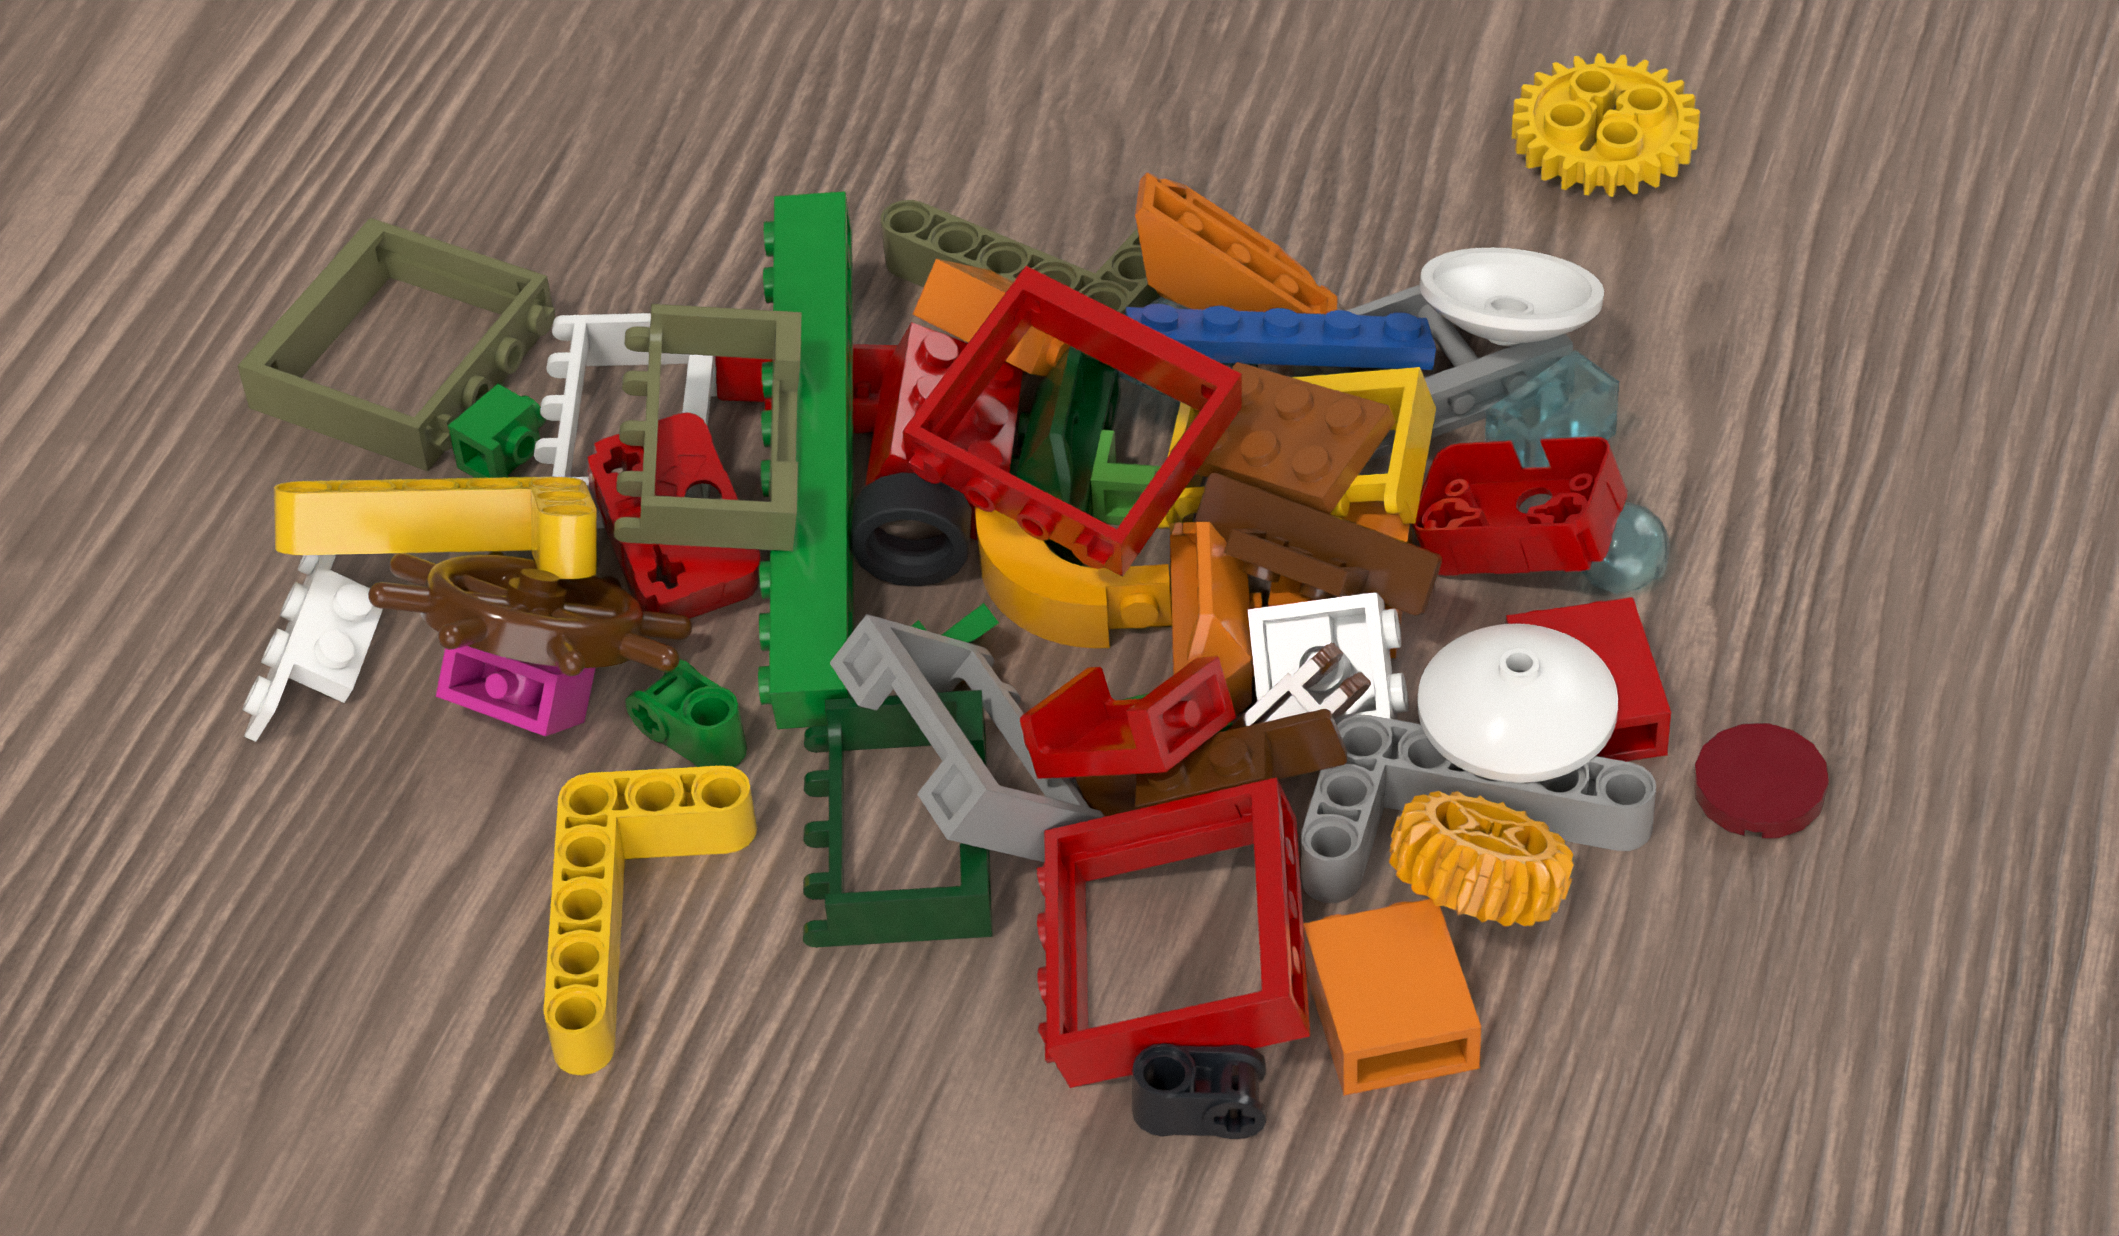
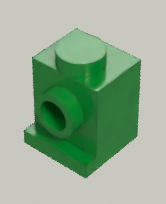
M500 384L494 386L448 425L457 468L474 478L507 477L520 464L527 462L534 454L536 442L541 439L539 428L546 423V419L540 413V405L532 398L525 395L520 396Z

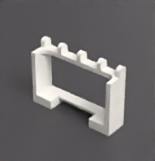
M651 313L562 315L554 319L552 327L553 336L562 341H572L571 349L567 353L551 354L548 357L546 370L554 378H566L564 395H548L544 397L541 402L540 413L547 420L560 421L558 438L538 440L534 450V457L538 462L554 464L552 477L571 476L585 367L648 365L649 352L631 351L625 347L624 342L625 332L628 328L635 326L650 327ZM661 353V364H688L682 413L696 414L708 426L711 396H717L715 356ZM571 477L583 480L589 490L588 477ZM697 484L688 490L685 497L709 498L710 485ZM597 510V528H605Z

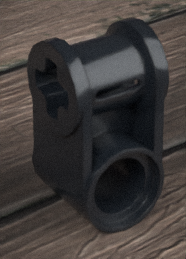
M1166 1043L1152 1045L1142 1050L1135 1058L1133 1064V1119L1142 1130L1162 1137L1196 1135L1244 1139L1254 1136L1263 1130L1266 1124V1110L1259 1101V1083L1264 1080L1266 1075L1265 1058L1258 1050L1236 1044L1221 1047L1177 1046ZM1232 1066H1238L1239 1075H1232ZM1230 1109H1237L1236 1118H1231Z

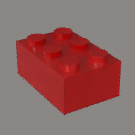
M910 323L884 368L865 486L883 476L902 472L915 473L910 465L907 464L903 429L968 344L967 342L916 323ZM1005 361L947 439L948 442L1008 473L1010 471L1023 370ZM967 500L972 509L970 538L977 540L975 506Z

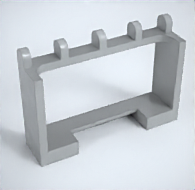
M866 614L831 660V666L858 706L877 711L894 689L941 758L942 763L917 795L947 840L1045 862V830L1105 817L1101 811L1088 806L1078 792L1080 788L1075 777L1037 779L1029 751L1024 743L1020 725V717L1024 714L1018 706L1021 697L1012 685L1000 681L992 669L994 658L986 648ZM964 680L972 691L982 690L984 709L1046 797L998 785L936 693L952 692L955 686Z

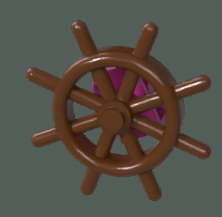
M493 551L488 555L454 557L441 561L438 564L406 553H399L390 561L392 574L420 586L379 582L374 584L368 592L369 601L374 607L418 612L422 619L438 632V641L445 648L436 697L543 736H548L585 722L595 668L615 666L632 660L663 672L672 671L678 666L680 660L677 650L645 637L684 640L692 632V623L684 615L643 611L638 601L622 589L621 583L615 577L606 576L599 578L593 575L580 579H559L557 575L551 572L537 569L533 559L506 556L500 551Z

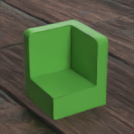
M1101 430L1091 477L1093 517L1106 524L1120 525L1161 466L1116 463L1114 430Z

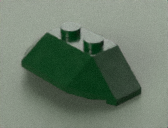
M1070 346L1058 360L1056 366L1050 370L1036 388L1031 412L1023 411L1021 413L1018 428L1019 448H1022L1021 455L1011 456L1009 473L1093 516L1091 477L1101 430L1114 429L1121 397L1120 371ZM1049 538L1048 540H1043L1063 560L1084 566V563L1074 555L1072 550Z

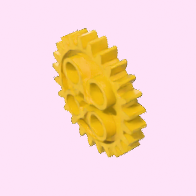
M1597 53L1594 64H1586L1582 58L1574 56L1573 68L1570 69L1554 62L1552 63V76L1536 72L1534 74V85L1523 84L1521 86V98L1514 99L1511 136L1512 139H1516L1515 152L1516 154H1526L1525 166L1528 169L1542 166V180L1546 181L1558 175L1561 176V189L1563 190L1570 188L1578 182L1583 184L1584 195L1589 196L1596 186H1604L1607 195L1614 197L1617 186L1624 185L1632 194H1638V183L1640 181H1645L1657 188L1660 186L1661 173L1675 178L1678 176V164L1689 165L1691 150H1697L1700 110L1694 109L1695 95L1684 94L1685 82L1683 80L1668 83L1669 70L1666 68L1652 74L1649 73V61L1645 59L1635 67L1627 66V57L1622 54L1614 64L1607 63L1602 53Z

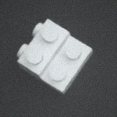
M1377 592L1248 610L1257 701L1288 672L1293 675L1316 652L1327 644L1334 642L1343 652L1341 660L1333 671L1306 691L1319 704H1322L1345 679L1353 676L1355 673L1362 672L1371 681V685L1365 694L1344 714L1334 719L1337 722L1336 725L1345 718L1354 715H1372L1397 720V713L1408 712V693L1403 673L1392 674L1390 649L1401 647L1398 613L1396 609L1385 610L1384 600Z

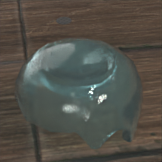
M1626 501L1618 517L1606 557L1602 562H1592L1589 570L1581 572L1592 585L1615 594L1640 590L1650 584L1652 580L1662 578L1666 572L1670 554L1669 535L1663 522L1648 507Z

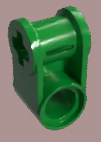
M682 659L679 660V664L674 670L664 672V675L644 692L641 690L634 691L625 699V707L630 718L644 735L657 743L661 742L692 762L696 767H735L746 755L747 744L736 696L729 689L719 686L700 674L692 665Z

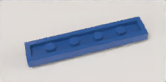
M1150 304L1144 308L1126 307L1125 310L1126 316L1219 363L1239 362L1243 364L1388 369L1420 367L1421 370H1433L1436 347L1427 318H1420L1403 312L1391 313L1387 316H1364L1344 310L1330 311L1327 314L1296 313L1285 308H1273L1266 312L1235 311L1225 306H1212L1205 310L1175 309L1165 304Z

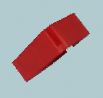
M688 412L678 413L658 420L654 496L685 497L691 487L697 484H708L719 491L722 499L738 500L729 476L723 469L713 445V438L704 420L698 415ZM619 434L594 443V454L587 457L589 490L632 596L638 601L643 611L678 614L691 619L743 601L755 593L759 584L761 559L759 549L626 543L618 541L614 537L615 521L622 517L640 518L641 497L620 494L616 489L618 473L612 471L618 468H622L623 472L643 471L644 446L626 445L620 441ZM657 565L662 575H666L670 583H677L675 588L667 589L662 581H656Z
M1595 436L1541 439L1540 442L1550 467L1530 468L1522 467L1512 441L1458 443L1443 448L1433 459L1421 490L1416 522L1411 524L1421 547L1441 555L1442 563L1438 575L1584 571L1590 569L1592 562H1602L1608 553L1612 534L1628 494L1608 441L1602 437ZM1547 494L1552 497L1545 504L1529 507L1527 513L1519 511L1521 504L1534 495Z

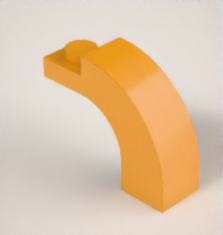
M975 507L979 562L984 586L997 608L1022 629L1055 643L1097 649L1110 648L1109 629L1172 626L1169 564L1130 566L1123 577L1106 568L1095 569L1072 564L1054 554L1043 540L1036 539L1026 533L1017 521L996 510L986 512Z

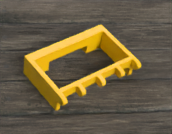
M1421 368L1292 377L1389 405L1396 421L1391 430H1396L1388 473L1358 475L1331 514L1337 517H1347L1349 506L1352 502L1383 501L1387 514L1399 513L1403 524L1415 523L1436 413V406ZM1180 402L1168 456L1200 412ZM1195 474L1158 526V529H1170V523L1193 521L1194 513L1198 511L1205 487H1200L1202 475Z

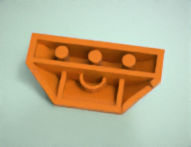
M1148 172L1140 179L1135 218L1148 285L1154 288L1164 300L1173 304H1179L1185 309L1205 310L1212 306H1225L1235 311L1266 312L1273 308H1285L1296 313L1327 314L1330 311L1337 310L1338 296L1326 286H1318L1308 270L1268 238L1184 184L1169 179H1159L1154 174Z
M1210 522L1170 523L1173 675L1195 658L1218 656L1235 714L1238 715L1252 704V677H1255L1248 610L1262 608L1261 592L1249 593L1248 574L1242 571L1244 562L1241 559L1224 553L1227 542Z

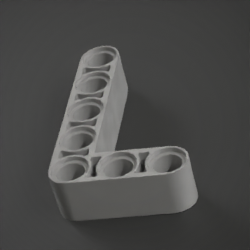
M1372 715L1347 717L1337 725L1347 749V763L1320 771L1301 831V884L1309 896L1323 903H1338L1348 900L1356 894L1361 886L1384 807L1403 811L1405 804L1412 802L1414 796L1429 795L1430 792L1440 791L1447 795L1459 791L1468 797L1476 798L1481 795L1487 801L1497 804L1504 802L1506 807L1515 811H1526L1528 817L1534 821L1545 822L1549 826L1550 832L1559 834L1567 842L1615 851L1638 849L1646 844L1652 835L1656 781L1652 774L1643 766L1595 756L1591 761L1568 774L1545 781L1515 783L1491 780L1467 772L1447 760L1430 743L1421 724Z

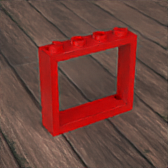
M1025 266L903 429L907 464L925 481L934 484L942 482L963 493L966 499L975 507L986 512L996 510L1017 521L1019 526L1032 537L1039 540H1048L1049 538L1072 550L1074 555L1084 564L1095 569L1105 567L1123 577L1242 408V374ZM1031 326L1200 411L1117 529L947 441Z
M1277 777L1044 831L1045 864L1036 869L1038 883L1045 897V912L1038 913L1037 929L1042 947L1046 952V966L1038 968L1037 980L1041 998L1046 1006V1022L1039 1023L1038 1033L1045 1043V1061L1047 1063L1055 1062L1069 1088L1132 1075L1135 1058L1142 1050L1155 1044L1166 1043L1177 1046L1207 1047L1236 1044L1255 1049L1310 1037L1297 818ZM1254 844L1262 991L1088 1028L1086 882Z

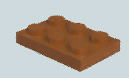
M1236 362L1232 369L1242 374V408L1195 474L1209 477L1212 473H1221L1331 514L1396 423L1389 405Z

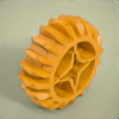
M1434 791L1430 792L1429 795L1414 796L1412 802L1405 804L1401 816L1397 817L1391 834L1389 864L1397 871L1396 876L1402 882L1411 884V890L1415 894L1425 895L1433 899L1435 906L1449 907L1455 910L1458 916L1462 914L1474 916L1481 923L1493 920L1503 926H1512L1514 922L1522 926H1532L1535 922L1549 921L1552 913L1558 911L1561 900L1566 899L1572 882L1570 875L1574 866L1572 863L1574 853L1564 845L1565 840L1559 834L1550 832L1549 826L1545 822L1534 821L1529 818L1526 811H1515L1506 807L1504 802L1497 804L1487 801L1481 795L1474 798L1465 796L1459 791L1452 792L1450 795Z

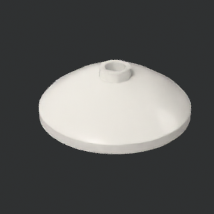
M1471 248L1452 251L1431 259L1424 265L1420 275V292L1437 313L1465 331L1486 338L1490 342L1501 346H1514L1520 343L1544 341L1576 330L1593 319L1600 312L1603 305L1604 288L1592 273L1564 259L1527 250Z
M1530 624L1489 626L1456 638L1431 659L1424 670L1418 689V715L1425 735L1435 749L1447 760L1467 772L1503 782L1525 783L1545 781L1568 774L1582 767L1605 747L1614 731L1617 720V688L1614 678L1603 660L1588 646L1565 633Z

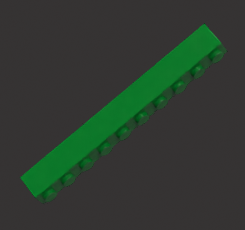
M846 191L774 196V221H764L765 252L767 257H773V267L763 268V287L766 304L773 303V311L802 312L796 426V462H798L797 514L793 551L770 550V561H760L759 566L762 599H770V613L759 614L760 645L762 652L769 651V666H759L758 687L761 705L772 704L777 729L827 725L825 700L853 698L830 664L831 660L854 631V555L851 552L853 521L852 225ZM773 359L772 362H762V384L765 399L772 398ZM764 410L761 413L762 438L764 447L768 448L771 441V410ZM770 459L761 460V485L764 497H769Z

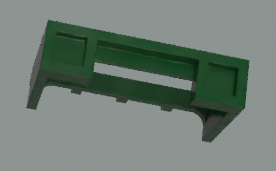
M982 690L936 693L987 767L986 727ZM898 695L888 696L877 711L858 706L853 698L826 699L827 725L808 728L804 732V747L814 753L829 752V770L808 772L804 776V792L811 797H829V820L807 823L803 829V841L812 848L829 847V872L806 875L803 879V894L812 900L825 899L827 919L812 920L805 923L803 926V942L807 946L817 948L993 937L989 849L960 843L961 886L844 893V751L932 745Z

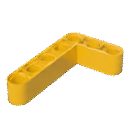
M571 477L331 480L294 481L281 483L274 487L275 550L280 553L291 555L531 550L537 569L551 572L557 575L559 579L586 578L595 575L597 572V509L586 483L581 479Z
M703 766L596 772L577 775L568 780L561 788L557 805L543 1009L554 1060L561 1070L573 1075H588L604 1068L613 1057L616 1037L625 859L727 854L747 847L756 836L757 824L749 779L743 771L732 766Z

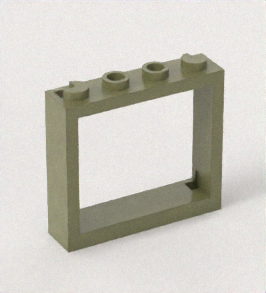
M369 218L238 364L248 406L252 410L429 471L444 451H448L453 447L448 425L497 384L501 385L509 374L514 373L520 366L523 357L541 336L546 335L551 329L555 319V308H553L548 278L546 275ZM389 278L501 315L415 417L302 378Z

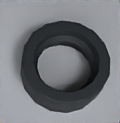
M904 472L880 477L865 486L854 502L851 552L860 567L874 577L896 585L925 586L943 582L958 573L968 559L972 509L963 493L942 482L938 484L930 483L919 477L916 473ZM897 520H916L933 525L943 533L937 537L923 540L903 539L888 534L879 526Z

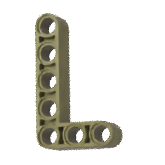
M901 200L886 207L881 214V230L887 269L895 276L921 287L925 286L935 260L940 259L991 270L1013 282L1024 267L1028 266L1124 315L1126 307L1144 308L1150 304H1171L1164 300L1154 288L1148 285L1138 229L1127 238L1096 273H1093L923 202Z

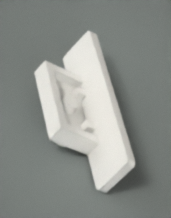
M303 555L300 561L298 571L307 574L303 585L295 582L284 602L280 617L289 620L285 631L276 629L261 660V663L271 667L267 678L261 676L256 678L242 709L252 715L244 737L250 740L257 741L275 713L288 678L343 703L354 688L383 609L376 608L370 603L368 598L370 588L330 570L336 555Z

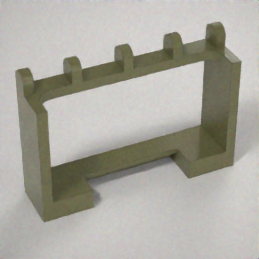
M651 304L650 327L635 326L626 330L625 347L635 352H649L648 371H628L622 378V390L626 394L647 396L645 421L628 420L620 425V441L626 445L644 446L643 471H624L617 476L616 489L620 494L641 497L640 518L622 517L615 521L614 537L618 541L626 543L793 551L797 514L798 462H796V426L802 312ZM661 353L773 359L769 502L654 496Z

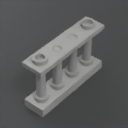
M1420 285L1346 310L1356 315L1387 316L1391 313L1403 312L1416 317L1427 318L1433 339L1454 365L1451 369L1424 377L1436 406L1431 438L1571 387L1573 342L1566 334L1544 341L1507 346L1508 348L1478 358L1454 327L1455 324L1437 313L1425 300L1420 292ZM1289 365L1290 377L1313 376L1321 372L1323 375L1352 373L1348 367ZM1396 430L1388 432L1368 461L1392 453Z

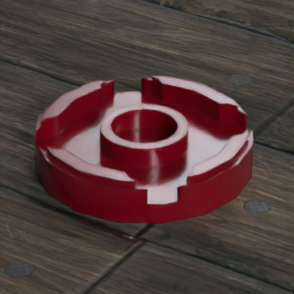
M1769 723L1740 724L1718 732L1702 746L1694 767L1695 799L1706 816L1725 830L1745 836V830L1751 832H1763L1762 838H1781L1803 830L1820 815L1829 785L1827 764L1816 746L1794 730Z

